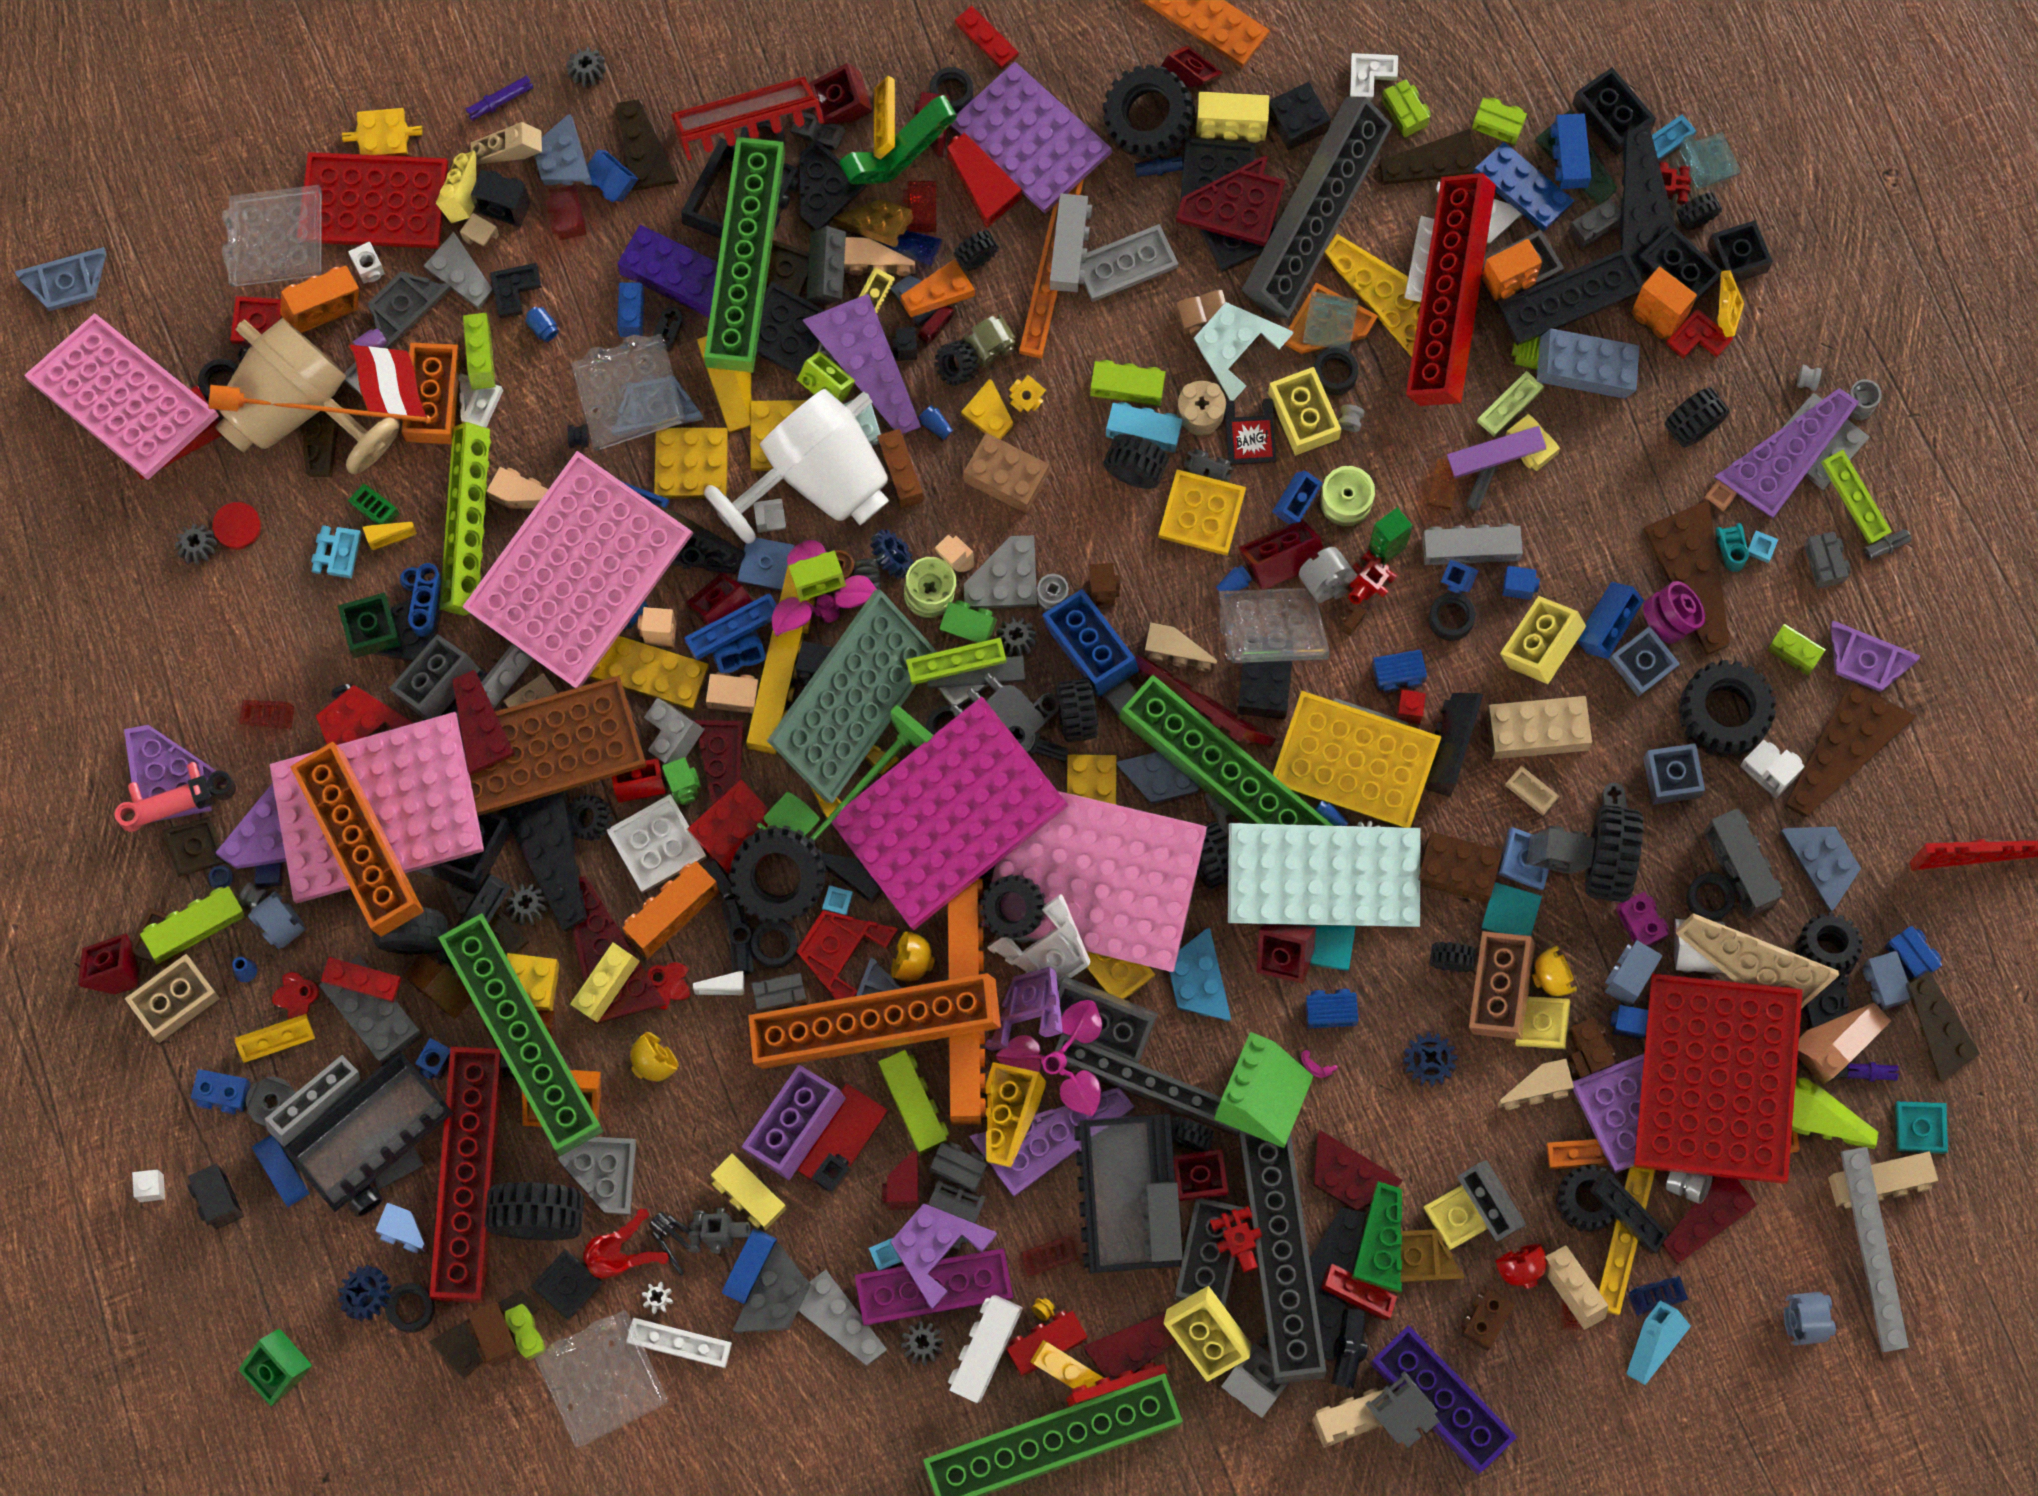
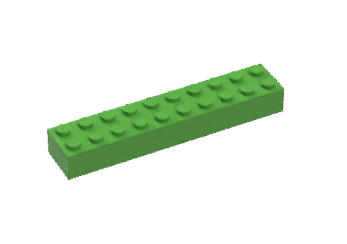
M737 137L704 353L707 368L754 372L785 159L784 142Z
M1154 675L1146 681L1122 708L1118 719L1243 824L1333 826Z
M481 913L438 937L559 1157L603 1133L601 1125L484 915Z
M1164 1373L923 1459L935 1496H985L1182 1425L1183 1421Z

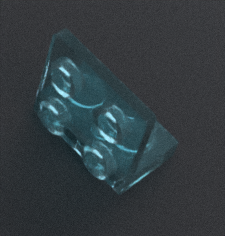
M1722 132L1695 141L1692 134L1683 138L1679 150L1686 165L1691 168L1690 174L1697 189L1740 174L1741 170Z
M1311 292L1303 342L1349 350L1358 300Z

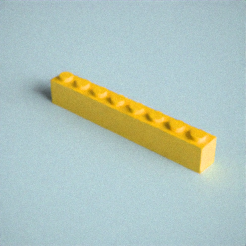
M787 566L779 603L790 597L799 599L789 566ZM816 597L806 599L815 607ZM811 620L800 628L787 631L778 637L775 635L774 630H772L746 742L747 748L750 750L777 754V751L767 742V739L788 712V702H793L795 688L792 685L793 680L797 679L796 665L804 633H809Z

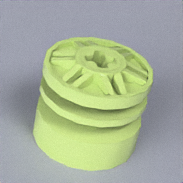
M925 557L912 564L907 572L904 587V600L907 607L914 614L923 618H935L943 615L948 602L952 603L954 599L956 575L953 568L946 561L937 557ZM930 589L933 590V592H929V594L925 593V591L928 592Z

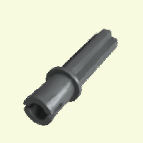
M1497 465L1480 470L1467 501V508L1473 511L1480 509L1495 471H1498L1499 467Z

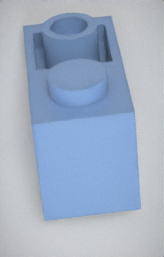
M387 1203L375 1230L381 1235L380 1240L393 1245L395 1241L405 1244L404 1249L413 1253H418V1250L426 1252L428 1247L412 1212Z

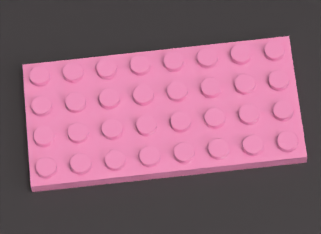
M95 313L24 375L32 385L147 480L219 417L216 410L208 409L206 402Z

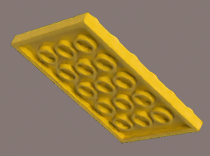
M1301 691L1273 776L1291 791L1323 800L1402 828H1411L1441 736Z

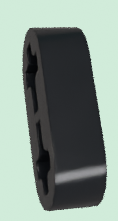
M673 307L667 308L660 316L652 338L654 347L660 352H668L675 345L683 324L682 314L678 309ZM672 315H675L677 321H673L671 323V326L668 327L669 323L667 318H671ZM665 333H667L669 342H664L663 345L660 344L659 339H663Z
M713 858L702 865L707 873L716 881L719 893L725 902L737 897L736 894L732 893L731 884Z

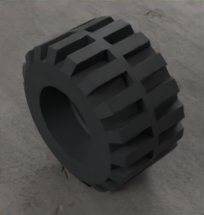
M1709 387L1698 391L1680 404L1668 416L1664 425L1682 448L1697 443L1716 429L1726 419L1730 409L1713 388Z
M1118 434L1112 440L1103 461V466L1112 476L1128 485L1152 489L1158 487L1169 462V457L1159 446L1144 438L1128 434Z
M1088 678L1058 682L1056 687V695L1060 703L1058 711L1063 737L1066 742L1097 738V712L1092 685Z
M1215 821L1204 825L1208 827L1197 870L1200 879L1209 889L1228 882L1229 840L1224 830Z
M1021 875L1002 877L989 885L990 887L983 893L985 896L984 899H981L980 905H983V910H980L981 916L984 915L985 925L991 927L989 930L993 933H998L1000 937L1014 939L1028 935L1041 925L1040 922L1045 917L1042 910L1044 905H1046L1043 900L1045 895L1044 893L1041 894L1039 885H1035L1030 878H1024ZM1009 892L1020 894L1026 902L1025 916L1019 921L1008 920L1001 911V900Z
M1824 913L1818 914L1817 919L1812 917L1803 927L1796 943L1795 954L1838 970L1839 976L1837 978L1841 980L1846 974L1849 975L1860 957L1863 945H1861L1863 942L1862 936H1858L1860 931L1857 927H1852V921L1843 920L1844 916L1834 917V913H1828L1827 916ZM1818 941L1833 943L1838 947L1840 953L1831 954L1824 951L1818 945Z
M1585 1165L1580 1166L1577 1170H1572L1559 1185L1558 1193L1556 1194V1201H1558L1556 1205L1557 1211H1561L1560 1217L1562 1220L1566 1219L1569 1222L1567 1225L1571 1228L1575 1226L1581 1232L1583 1230L1593 1232L1596 1229L1599 1231L1606 1225H1609L1615 1218L1604 1205L1599 1211L1588 1212L1583 1210L1575 1199L1576 1190L1584 1185L1593 1186L1602 1170L1606 1171L1605 1168L1596 1169V1165H1590L1589 1167Z

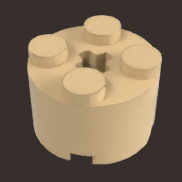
M1195 381L1184 386L1178 399L1177 416L1183 419L1182 425L1188 432L1194 435H1208L1221 425L1225 414L1226 399L1220 386L1208 381Z

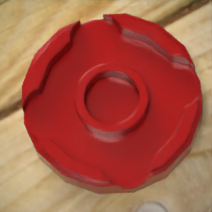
M233 502L224 505L217 511L213 518L212 529L221 545L229 549L240 550L249 544L252 545L261 533L262 524L258 513L252 506L243 502Z

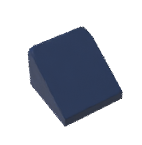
M281 862L256 866L255 885L258 888L282 886Z

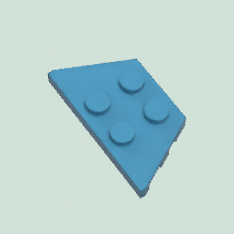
M1207 928L1179 950L1174 972L1169 971L1178 1010L1192 1011L1198 1015L1211 1016L1229 1022L1231 1021V1016L1210 928Z

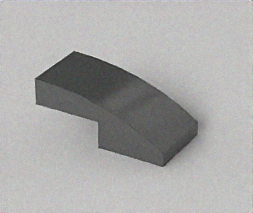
M802 112L804 125L798 127L794 122L790 130L791 133L809 142L817 139L826 148L836 150L845 133L843 126L819 124L815 115Z

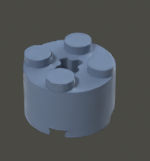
M274 891L253 908L248 917L256 926H260L265 931L262 934L271 945L274 944L280 949L287 946L307 928L303 926L304 922L289 904H282L280 900L283 897Z
M1821 1292L1790 1294L1786 1297L1785 1301L1790 1302L1789 1307L1784 1308V1321L1788 1336H1793L1795 1341H1792L1793 1345L1825 1343L1829 1340L1830 1336L1835 1335L1836 1326L1834 1321L1831 1320L1830 1310L1832 1308V1301L1829 1295H1823Z

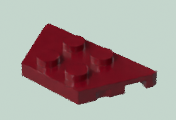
M1319 1130L1317 1134L1313 1186L1349 1208L1359 1211L1371 1203L1378 1181L1395 1187L1402 1183L1403 1180L1322 1130Z

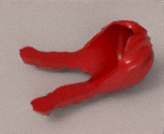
M640 1208L634 1219L612 1234L596 1236L589 1241L583 1252V1260L594 1277L607 1279L619 1276L629 1268L648 1264L652 1261L661 1264L667 1263L669 1257L665 1252L647 1251L628 1256L620 1253L622 1243L626 1242L638 1229L642 1221L648 1218L649 1213L647 1209Z

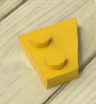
M1731 270L1721 271L1717 322L1718 326L1722 328L1725 337L1735 336L1744 301Z
M991 379L984 384L961 411V416L981 431L1000 440L1013 426V421Z

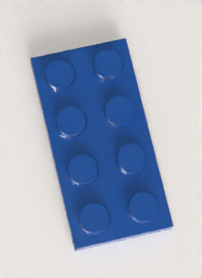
M1505 142L1498 146L1473 171V174L1484 173L1496 185L1495 192L1543 232L1566 212L1575 201Z

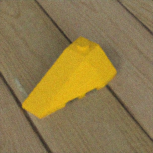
M707 336L697 339L704 365ZM705 365L728 432L732 433L750 427L752 401L751 372L707 368Z
M995 1062L992 1063L985 1085L987 1095L986 1161L988 1163L1012 1167L1040 1105L1047 1081L1039 1072Z

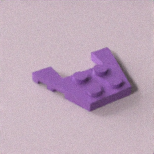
M1047 967L1013 977L1002 1003L1005 1009L1000 1018L1001 1028L995 1029L992 1040L987 1039L985 1048L991 1052L1008 1048L1012 1024L1041 1016L1040 1035L1046 1038L1062 1034L1057 974L1054 969Z
M923 1204L891 1240V1245L907 1271H909L919 1291L926 1299L927 1304L933 1310L948 1291L935 1281L929 1273L961 1237H964L983 1253L995 1239L997 1233Z

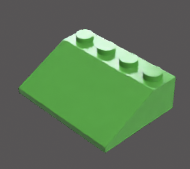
M1250 1032L1214 1119L1284 1148L1314 1076L1274 1041Z

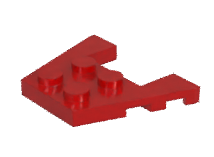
M355 685L351 686L315 715L326 745L331 742L339 745L364 738L384 722H386L391 730L414 724Z
M823 910L796 952L835 1000L855 997L858 990L838 978L841 971L864 937L887 949L897 934L898 929L893 926L888 927L876 922H867Z

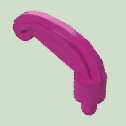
M1308 1050L1302 1052L1301 1059L1303 1065L1315 1077L1325 1078L1332 1075V1071L1338 1068L1336 1065L1332 1067L1328 1065L1321 1068L1309 1058L1310 1052Z

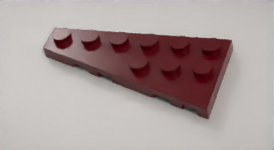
M1136 655L1139 674L1148 679L1154 675L1186 703L1188 701L1192 704V708L1199 714L1212 718L1210 720L1212 724L1221 729L1224 727L1229 730V735L1240 742L1243 740L1248 744L1256 742L1270 747L1274 744L1275 737L1270 734L1257 732L1256 729L1258 727L1242 718L1237 719L1238 715L1205 694L1202 695L1195 690L1191 691L1193 686L1178 678L1172 679V673L1148 658Z
M583 876L579 877L580 890L583 891L587 920L572 930L585 983L612 943H615L635 958L637 956L588 877ZM640 962L598 1023L593 1020L595 1025L666 1005Z

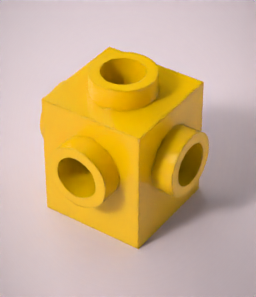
M1027 374L1022 381L1017 379L1009 390L1012 393L1009 397L1013 399L1010 404L1020 412L1023 409L1027 412L1030 409L1035 411L1043 402L1040 397L1046 389ZM1024 391L1030 392V397L1028 399L1022 398V393Z

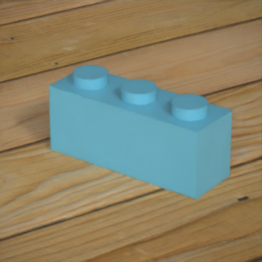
M1125 402L1113 403L1106 427V437L1113 439L1118 434L1134 435L1156 444L1163 451L1175 453L1183 419L1172 413H1165V415L1156 413L1150 408H1134Z

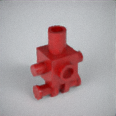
M1659 163L1668 199L1672 200L1674 194H1677V204H1686L1689 201L1688 194L1691 193V188L1688 186L1691 184V178L1689 177L1691 168L1689 166H1680L1679 176L1676 175L1677 169L1668 168V163Z
M1369 549L1361 557L1362 560L1367 562L1363 568L1356 562L1352 565V568L1357 573V577L1349 584L1353 590L1348 595V598L1356 605H1359L1363 599L1367 601L1375 593L1383 598L1388 590L1382 584L1386 579L1391 584L1398 576L1389 569L1387 563L1383 565L1380 562L1382 560L1380 557L1376 558L1370 553Z
M1245 1206L1246 1208L1239 1211L1233 1209L1230 1215L1223 1213L1221 1214L1222 1217L1210 1220L1214 1232L1223 1227L1227 1229L1223 1231L1225 1240L1216 1243L1219 1253L1229 1250L1232 1258L1238 1256L1244 1273L1258 1268L1252 1250L1256 1249L1254 1240L1263 1237L1259 1227L1250 1230L1247 1222L1241 1223V1220L1253 1218L1249 1206ZM1235 1222L1237 1226L1231 1227L1230 1224Z

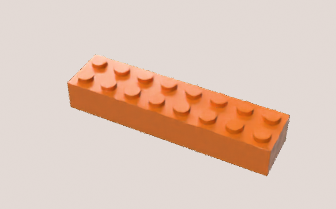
M331 742L290 766L370 928L382 937L423 913L424 910L343 750L334 742Z

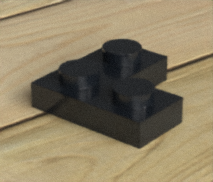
M537 263L490 272L500 319L523 314L519 292L542 288Z

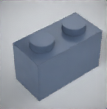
M1897 951L1866 961L1863 974L1866 981L1871 983L1873 1002L1879 1005L1881 1010L1910 1001L1906 987L1908 980Z

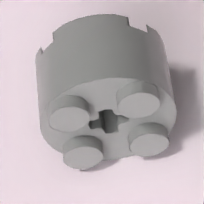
M1336 547L1323 549L1318 552V558L1314 561L1311 558L1308 559L1299 571L1302 582L1318 603H1322L1332 597L1335 599L1343 597L1347 592L1346 587L1357 577V573Z

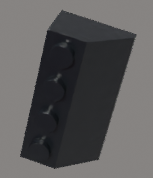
M1452 693L1450 700L1445 699L1441 710L1445 717L1443 722L1438 721L1434 733L1441 736V740L1424 789L1451 797L1483 694Z

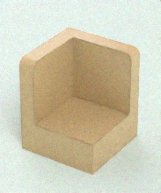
M472 213L460 231L463 241L470 245L475 241L485 246L491 237L497 239L499 236L497 226Z

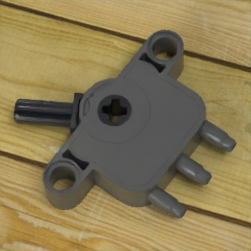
M987 673L984 679L995 693L986 702L1028 755L1032 757L1037 753L1064 762L1068 756V749L1039 739L1040 733L1036 732L1059 710L1060 703L1057 696L1052 693H1045L1032 704L1018 688L1011 685L1002 686L995 677ZM972 688L967 692V695L973 702L981 697ZM1042 701L1049 703L1051 711H1046L1042 707ZM956 704L950 707L955 717L963 712Z

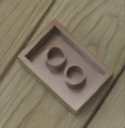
M985 433L963 472L964 483L1027 514L1049 475L1050 464Z

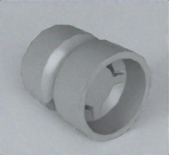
M1862 379L1852 386L1848 394L1858 400L1859 404L1850 414V417L1856 420H1864L1873 414L1881 399V390L1874 381Z
M1047 574L1041 578L1037 587V602L1043 611L1050 610L1068 598L1069 588L1065 578L1058 574Z
M1671 1171L1666 1183V1190L1679 1196L1686 1194V1199L1701 1204L1709 1192L1712 1176Z

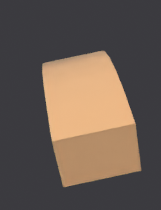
M948 535L935 547L936 552L955 571L965 572L974 567L973 551L957 536L952 538Z

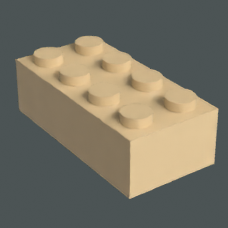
M1586 696L1492 704L1488 706L1486 711L1492 759L1588 751L1592 744Z

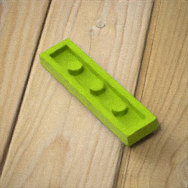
M1843 449L1820 462L1869 545L1892 532Z
M1001 637L906 659L912 685L1007 663Z

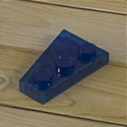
M908 230L904 234L898 235L899 243L895 247L876 241L900 254L932 266L942 245V239Z

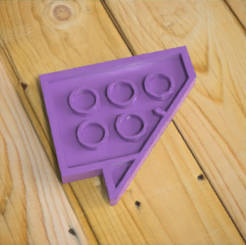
M149 725L124 729L131 782L138 784L142 799L188 784V780H191L187 765L191 762L197 764L200 776L204 775L207 780L211 773L216 771ZM221 781L217 784V786L227 784V782ZM208 806L202 809L195 807L160 820L212 811V807Z
M273 783L216 851L217 856L236 869L286 862Z

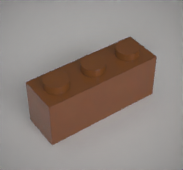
M900 428L877 435L878 447L900 509L922 503L923 492Z

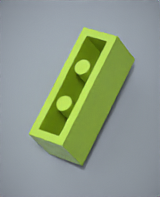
M487 312L463 315L467 370L472 390L494 388L496 384L492 338Z
M1109 360L1095 361L1090 396L1161 406L1166 371H1161L1157 367L1139 368L1130 363L1118 365Z

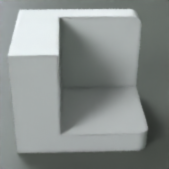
M782 499L754 503L758 533L786 528Z

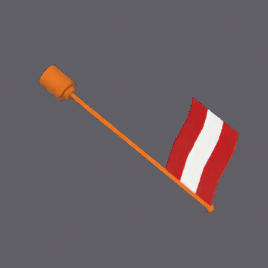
M349 344L356 362L360 392L367 411L293 403L272 404L288 408L426 422V425L431 422V417L429 415L426 416L420 401L414 366L408 352L405 350ZM210 385L208 409L238 412V407L243 408L244 403L271 404L264 400L244 398V393H240V388Z

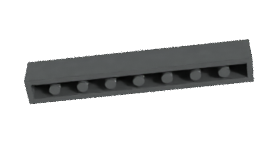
M1062 1033L1055 1051H1059L1070 1039V1036ZM1077 1039L1064 1052L1067 1059L1066 1068L1076 1072L1087 1070L1093 1073L1101 1082L1116 1088L1120 1087L1123 1091L1235 1136L1239 1134V1129L1214 1119L1222 1097L1088 1043H1081Z

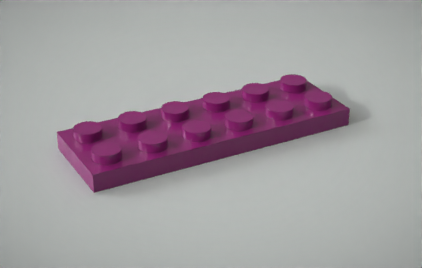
M1004 1248L942 1259L929 1275L943 1286L948 1293L933 1310L927 1304L926 1299L919 1291L905 1266L855 1275L863 1326L983 1305L986 1298L991 1299L993 1295L1006 1300L1013 1299Z

